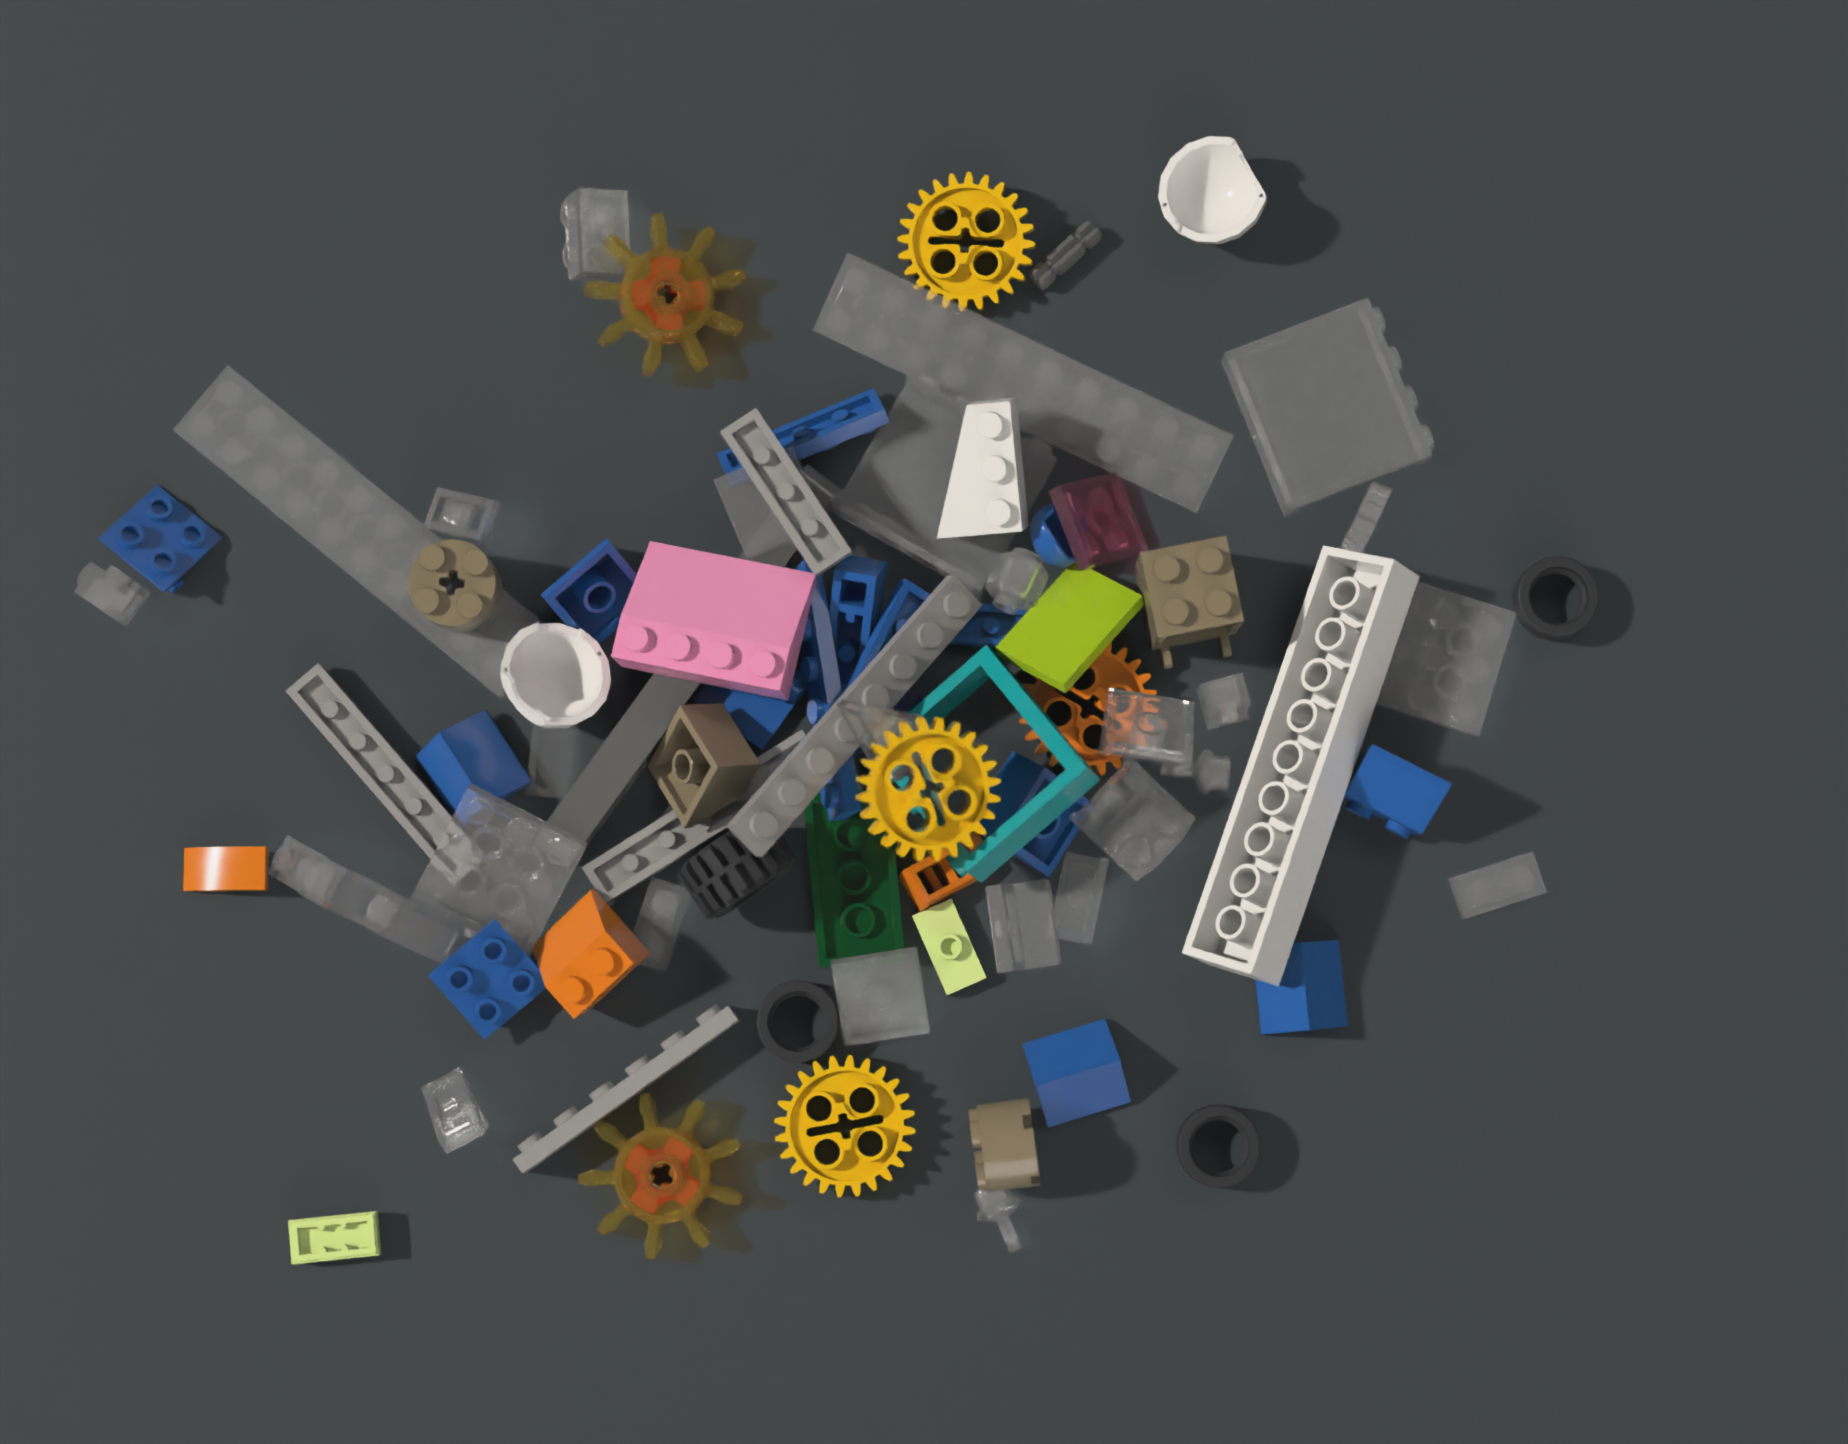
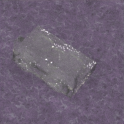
M578 188L568 195L562 203L560 218L562 225L566 226L567 242L564 245L562 257L564 266L568 268L569 280L578 281L584 276L626 278L632 274L627 191Z

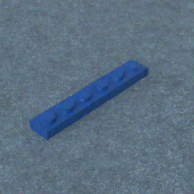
M805 560L794 568L795 570L813 573ZM823 573L816 579L801 644L803 658L801 660L800 672L802 680L807 683L809 694L807 716L809 722L814 726L842 695ZM852 755L821 789V801L824 808L828 811L829 821L846 820L861 810L860 800H857L855 796L859 793Z

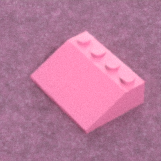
M650 541L621 613L611 657L621 667L788 701L817 577L810 572Z

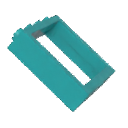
M987 645L889 729V731L898 736L900 735L899 722L905 721L912 730H915L916 717H924L928 728H930L935 717L944 718L984 682L991 678L1066 769L972 852L961 842L956 843L958 856L953 857L949 855L946 859L960 876L963 877L968 873L980 883L986 880L1101 780L1001 658ZM884 735L874 742L883 747L887 744ZM869 747V749L872 751V753H873V754L875 755V757H876L877 755L875 754V752L872 750L871 747ZM898 765L891 772V783L895 781L902 788L908 782L909 774L902 765ZM921 790L920 795L926 796ZM921 806L910 810L913 815L919 811L925 819V812ZM934 807L937 817V824L939 826H942L944 824V818Z

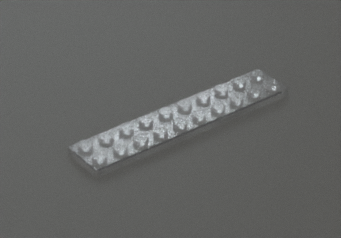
M851 252L846 254L812 330L966 404L974 401L1017 398L1020 430L1195 513L1198 512L1234 437V434Z
M227 365L175 426L173 431L500 699H503L506 692L500 678V667L506 645L521 629L536 622H539V624L545 623L503 589L497 611L491 618L472 631L461 633L449 632L431 623L416 609L411 600L408 587L409 573L415 559L424 547L443 540ZM457 577L454 583H448L447 589L452 595H455L456 589L464 588L465 584Z

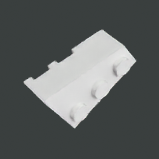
M1017 398L974 401L966 406L937 539L1022 532L1029 526Z

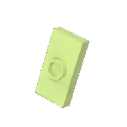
M952 898L912 916L946 995H950L987 978Z
M378 1211L288 1220L292 1264L381 1255Z

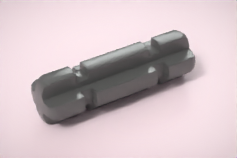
M1085 221L1075 230V236H1068L1046 256L1045 263L1040 261L1030 271L1029 277L1041 290L1047 289L1056 281L1055 276L1057 274L1061 276L1085 255L1086 248H1093L1101 240L1102 234L1092 222Z

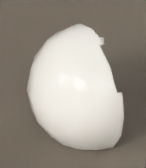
M1208 136L1188 143L1170 158L1160 177L1158 199L1165 219L1178 234L1196 243L1219 245L1240 238L1257 223L1267 203L1265 192L1252 172L1237 142L1231 137Z
M536 622L521 629L506 645L500 667V678L503 688L515 708L526 719L544 728H569L593 716L606 701L611 684L609 660L599 643L583 629H576L561 623L539 624V622Z

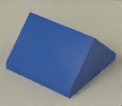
M606 538L545 590L541 596L567 626L583 629L600 644L618 629L621 613L637 574Z
M488 710L479 712L440 731L415 756L445 806L462 828H465L533 782Z
M1339 940L1293 943L1279 987L1255 979L1261 1035L1348 1027Z
M1105 1019L1022 1044L1047 1127L1131 1102L1121 1061Z

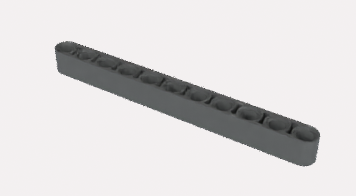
M806 465L800 474L828 515L840 498L843 488L810 465ZM771 511L738 558L790 568L800 553ZM653 674L541 828L534 840V844L568 869L571 868L651 760L679 706L690 705L704 683Z

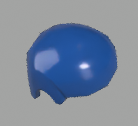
M1058 499L1042 507L1034 514L1029 529L1030 540L1035 552L1047 564L1064 568L1078 562L1080 558L1090 552V535L1085 521L1076 507L1067 500Z

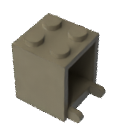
M1227 536L1140 552L1134 571L1139 594L1143 596L1144 605L1142 610L1151 651L1160 650L1163 668H1173L1170 647L1215 638L1219 640L1222 657L1232 656L1228 636L1236 634L1244 622Z

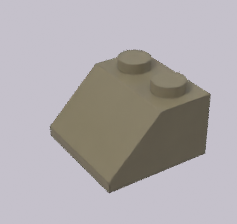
M723 703L680 705L647 767L683 827L692 828L743 796L761 764Z

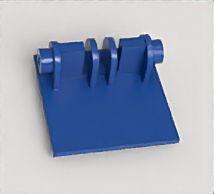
M156 485L99 537V541L162 592L165 593L168 590L172 594L176 593L182 586L183 580L180 578L222 540L220 534L159 485Z
M795 669L788 701L704 684L692 701L696 704L723 703L743 737L763 750L807 689V683L802 680L801 672Z
M496 919L492 920L428 974V977L484 1040L546 989L536 961L522 950Z

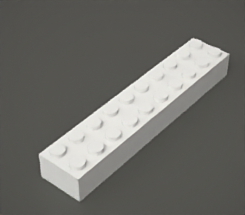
M1323 545L1182 950L1183 954L1210 966L1279 987L1420 577L1396 560Z

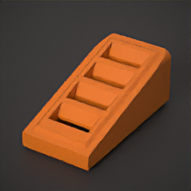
M976 832L969 834L973 842V847L969 848L971 852L983 842L980 834ZM945 848L942 849L940 861L936 862L928 856L922 861L904 869L899 875L903 887L918 912L936 905L978 881L968 873L959 879L946 859L949 854ZM938 865L948 883L947 886L943 887L932 869L933 866ZM921 873L932 891L930 895L918 877Z

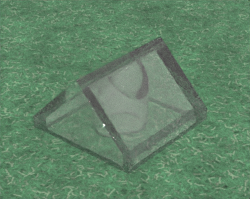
M1109 688L1098 755L1182 769L1191 767L1193 761L1194 702Z

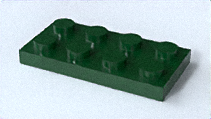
M867 789L858 790V793L867 791ZM817 794L804 809L819 968L906 960L895 844L886 848L881 845L885 831L875 835L868 831L870 826L876 821L875 818L864 819L860 817V813L869 807L868 802L860 801L861 810L846 820L829 821L828 811L822 805L821 794Z

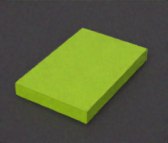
M1076 562L1064 570L995 647L997 656L1067 693L1143 607V596Z

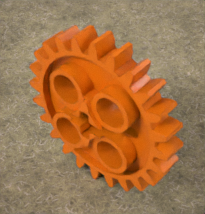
M1112 642L1090 665L1089 669L1092 672L1091 684L1083 690L1072 686L1069 691L1081 699L1088 700L1091 696L1096 698L1093 704L1094 707L1118 721L1120 728L1117 730L1094 715L1087 714L1082 718L1080 716L1082 708L1056 692L1055 687L1033 675L1031 676L1036 679L1034 684H1022L1045 713L1048 706L1055 701H1061L1067 705L1069 709L1068 720L1057 727L1089 766L1095 765L1097 772L1101 776L1105 775L1106 762L1110 761L1117 770L1122 769V764L1119 756L1124 754L1133 760L1137 758L1131 746L1134 743L1147 746L1148 742L1140 733L1142 729L1155 730V726L1145 719L1147 714L1158 712V708L1147 705L1146 699L1156 695L1157 691L1144 690L1142 685L1150 679V673L1137 675L1135 670L1139 667L1141 660L1135 659L1126 663L1124 659L1128 649L1123 647L1114 655L1111 653ZM1115 688L1123 689L1128 696L1127 707L1119 713L1112 712L1106 704L1108 693ZM1023 717L1019 719L1020 724H1028ZM1092 724L1100 725L1105 732L1104 743L1096 749L1088 748L1083 741L1084 730ZM1034 730L1028 732L1024 737L1027 741L1039 739L1040 744L1034 752L1036 755L1043 754L1049 750ZM1051 752L1048 765L1053 767L1059 761Z

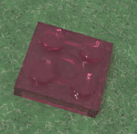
M1118 471L1062 484L1049 491L1079 571L1139 556L1140 552L1149 550Z

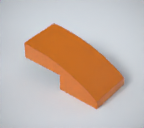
M269 847L184 848L183 891H268Z

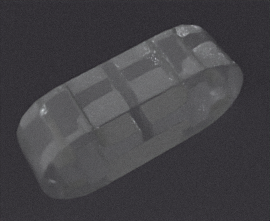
M1372 480L1339 549L1363 553L1390 497L1392 488Z

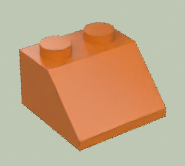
M594 888L532 945L545 987L573 1019L592 1009L651 954Z

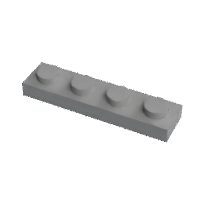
M757 408L720 431L721 436L815 577H818L852 554L851 549Z

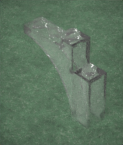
M288 835L282 846L276 851L273 863L268 871V875L295 889L299 894L318 905L355 921L380 936L440 964L478 933L462 923L351 869Z

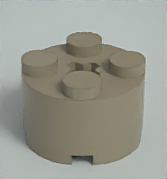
M450 539L424 547L415 559L409 573L408 587L413 604L425 618L443 630L457 633L472 631L491 618L500 605L502 581L499 573L485 553L469 542ZM458 577L465 585L464 588H457L455 595H452L447 589L448 583H454L455 578Z
M1029 1098L977 1104L976 1109H968L973 1148L982 1147V1150L974 1151L978 1189L996 1192L1040 1186Z

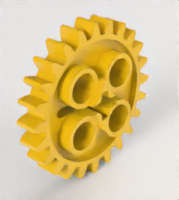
M967 172L964 183L961 184L958 183L953 173L949 174V186L945 188L936 179L933 180L934 194L929 195L921 189L918 191L923 200L921 206L908 203L907 207L915 215L913 220H900V223L909 229V234L898 236L897 241L908 245L909 249L900 253L898 257L900 260L912 261L913 263L904 271V274L907 277L920 276L914 285L917 291L927 286L930 287L927 297L928 301L933 302L940 294L943 295V308L947 310L952 305L954 299L958 300L961 312H966L969 301L973 300L979 311H982L984 308V298L988 296L996 305L1000 304L998 291L1003 289L1008 294L1013 295L1014 291L1009 281L1013 278L1024 282L1025 277L1018 268L1020 265L1032 266L1033 264L1030 258L1023 255L1024 250L1036 248L1035 242L1024 239V235L1034 230L1033 224H1021L1020 222L1029 213L1027 208L1014 210L1013 207L1017 203L1019 196L1014 193L1004 198L1003 194L1006 185L1003 182H1000L993 190L990 189V178L986 174L981 179L979 185L974 184L971 172ZM945 209L955 211L958 217L957 224L949 231H941L935 226L937 214ZM986 211L996 212L1000 216L998 228L990 233L982 232L977 227L979 216ZM964 232H970L974 240H1003L1004 246L998 248L971 245L969 252L963 253L962 248L957 244L931 245L929 244V239L931 237L960 240L963 239ZM941 252H950L955 256V267L946 274L937 273L933 269L934 258ZM987 253L993 254L998 258L996 271L987 276L978 274L975 270V263L978 257Z
M916 717L915 730H912L907 722L900 721V735L896 736L891 731L884 730L883 735L887 744L884 747L875 743L870 744V747L877 755L875 760L861 759V763L869 768L870 772L869 775L856 776V781L867 785V791L855 795L856 799L869 803V807L860 813V817L864 819L875 818L876 821L870 826L868 831L873 835L885 831L881 845L888 848L898 841L896 854L902 857L908 853L911 847L913 859L917 861H922L926 850H928L932 860L940 861L942 848H945L950 856L956 857L958 856L956 843L961 842L966 847L972 848L973 842L969 834L974 831L985 835L987 832L979 822L982 818L995 819V815L986 807L987 803L999 802L1000 797L989 793V787L1001 783L999 778L988 776L987 771L992 769L997 763L994 760L981 759L988 749L987 745L978 744L974 747L971 746L976 733L967 731L959 737L960 723L952 722L944 731L943 718L935 717L931 727L928 728L924 717ZM945 748L950 757L949 765L943 771L936 772L931 763L932 755L938 749ZM914 752H918L920 756V764L925 779L936 783L937 787L931 790V795L936 807L944 818L942 826L937 824L932 800L929 797L920 795V791L925 788V782L912 759ZM898 765H905L909 770V780L905 786L896 789L891 784V772ZM960 789L965 795V805L960 811L952 813L948 808L947 800L953 791ZM921 806L925 812L924 823L918 829L911 830L907 825V814L912 808Z
M848 1055L844 1067H839L835 1056H830L829 1069L826 1070L815 1061L813 1062L814 1076L810 1077L802 1071L798 1072L799 1079L803 1084L800 1088L787 1084L786 1089L793 1096L792 1100L778 1101V1105L787 1110V1116L775 1118L774 1123L786 1126V1132L776 1136L775 1141L788 1142L789 1148L780 1157L783 1159L794 1156L796 1162L790 1172L793 1174L804 1169L807 1172L803 1183L805 1186L810 1184L815 1178L820 1180L819 1193L821 1194L827 1190L830 1184H833L836 1187L837 1197H842L845 1186L851 1185L857 1197L860 1196L861 1183L864 1182L875 1191L877 1190L876 1176L880 1174L884 1179L891 1181L893 1178L887 1167L890 1164L901 1168L904 1166L903 1161L897 1156L898 1151L912 1150V1147L902 1141L903 1135H911L916 1132V1129L904 1125V1119L915 1115V1112L913 1110H902L900 1105L909 1098V1094L895 1095L893 1090L897 1087L900 1080L896 1078L888 1083L883 1081L882 1079L886 1072V1067L884 1066L878 1069L875 1074L869 1072L870 1059L868 1058L865 1059L860 1068H856L853 1055ZM859 1087L870 1089L875 1097L873 1108L866 1113L855 1111L850 1103L852 1092ZM815 1096L826 1097L832 1105V1112L824 1121L812 1119L807 1111L809 1101ZM847 1113L849 1120L881 1115L884 1118L880 1124L852 1129L850 1138H843L842 1132L839 1131L812 1137L807 1135L809 1128L839 1122V1114ZM875 1131L882 1137L883 1148L878 1154L868 1156L860 1151L858 1139L863 1132ZM823 1139L835 1141L840 1148V1156L832 1164L820 1162L815 1154L817 1144Z

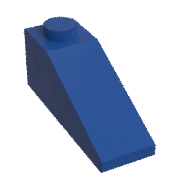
M850 555L842 560L834 569L829 616L842 692L881 617L888 562Z

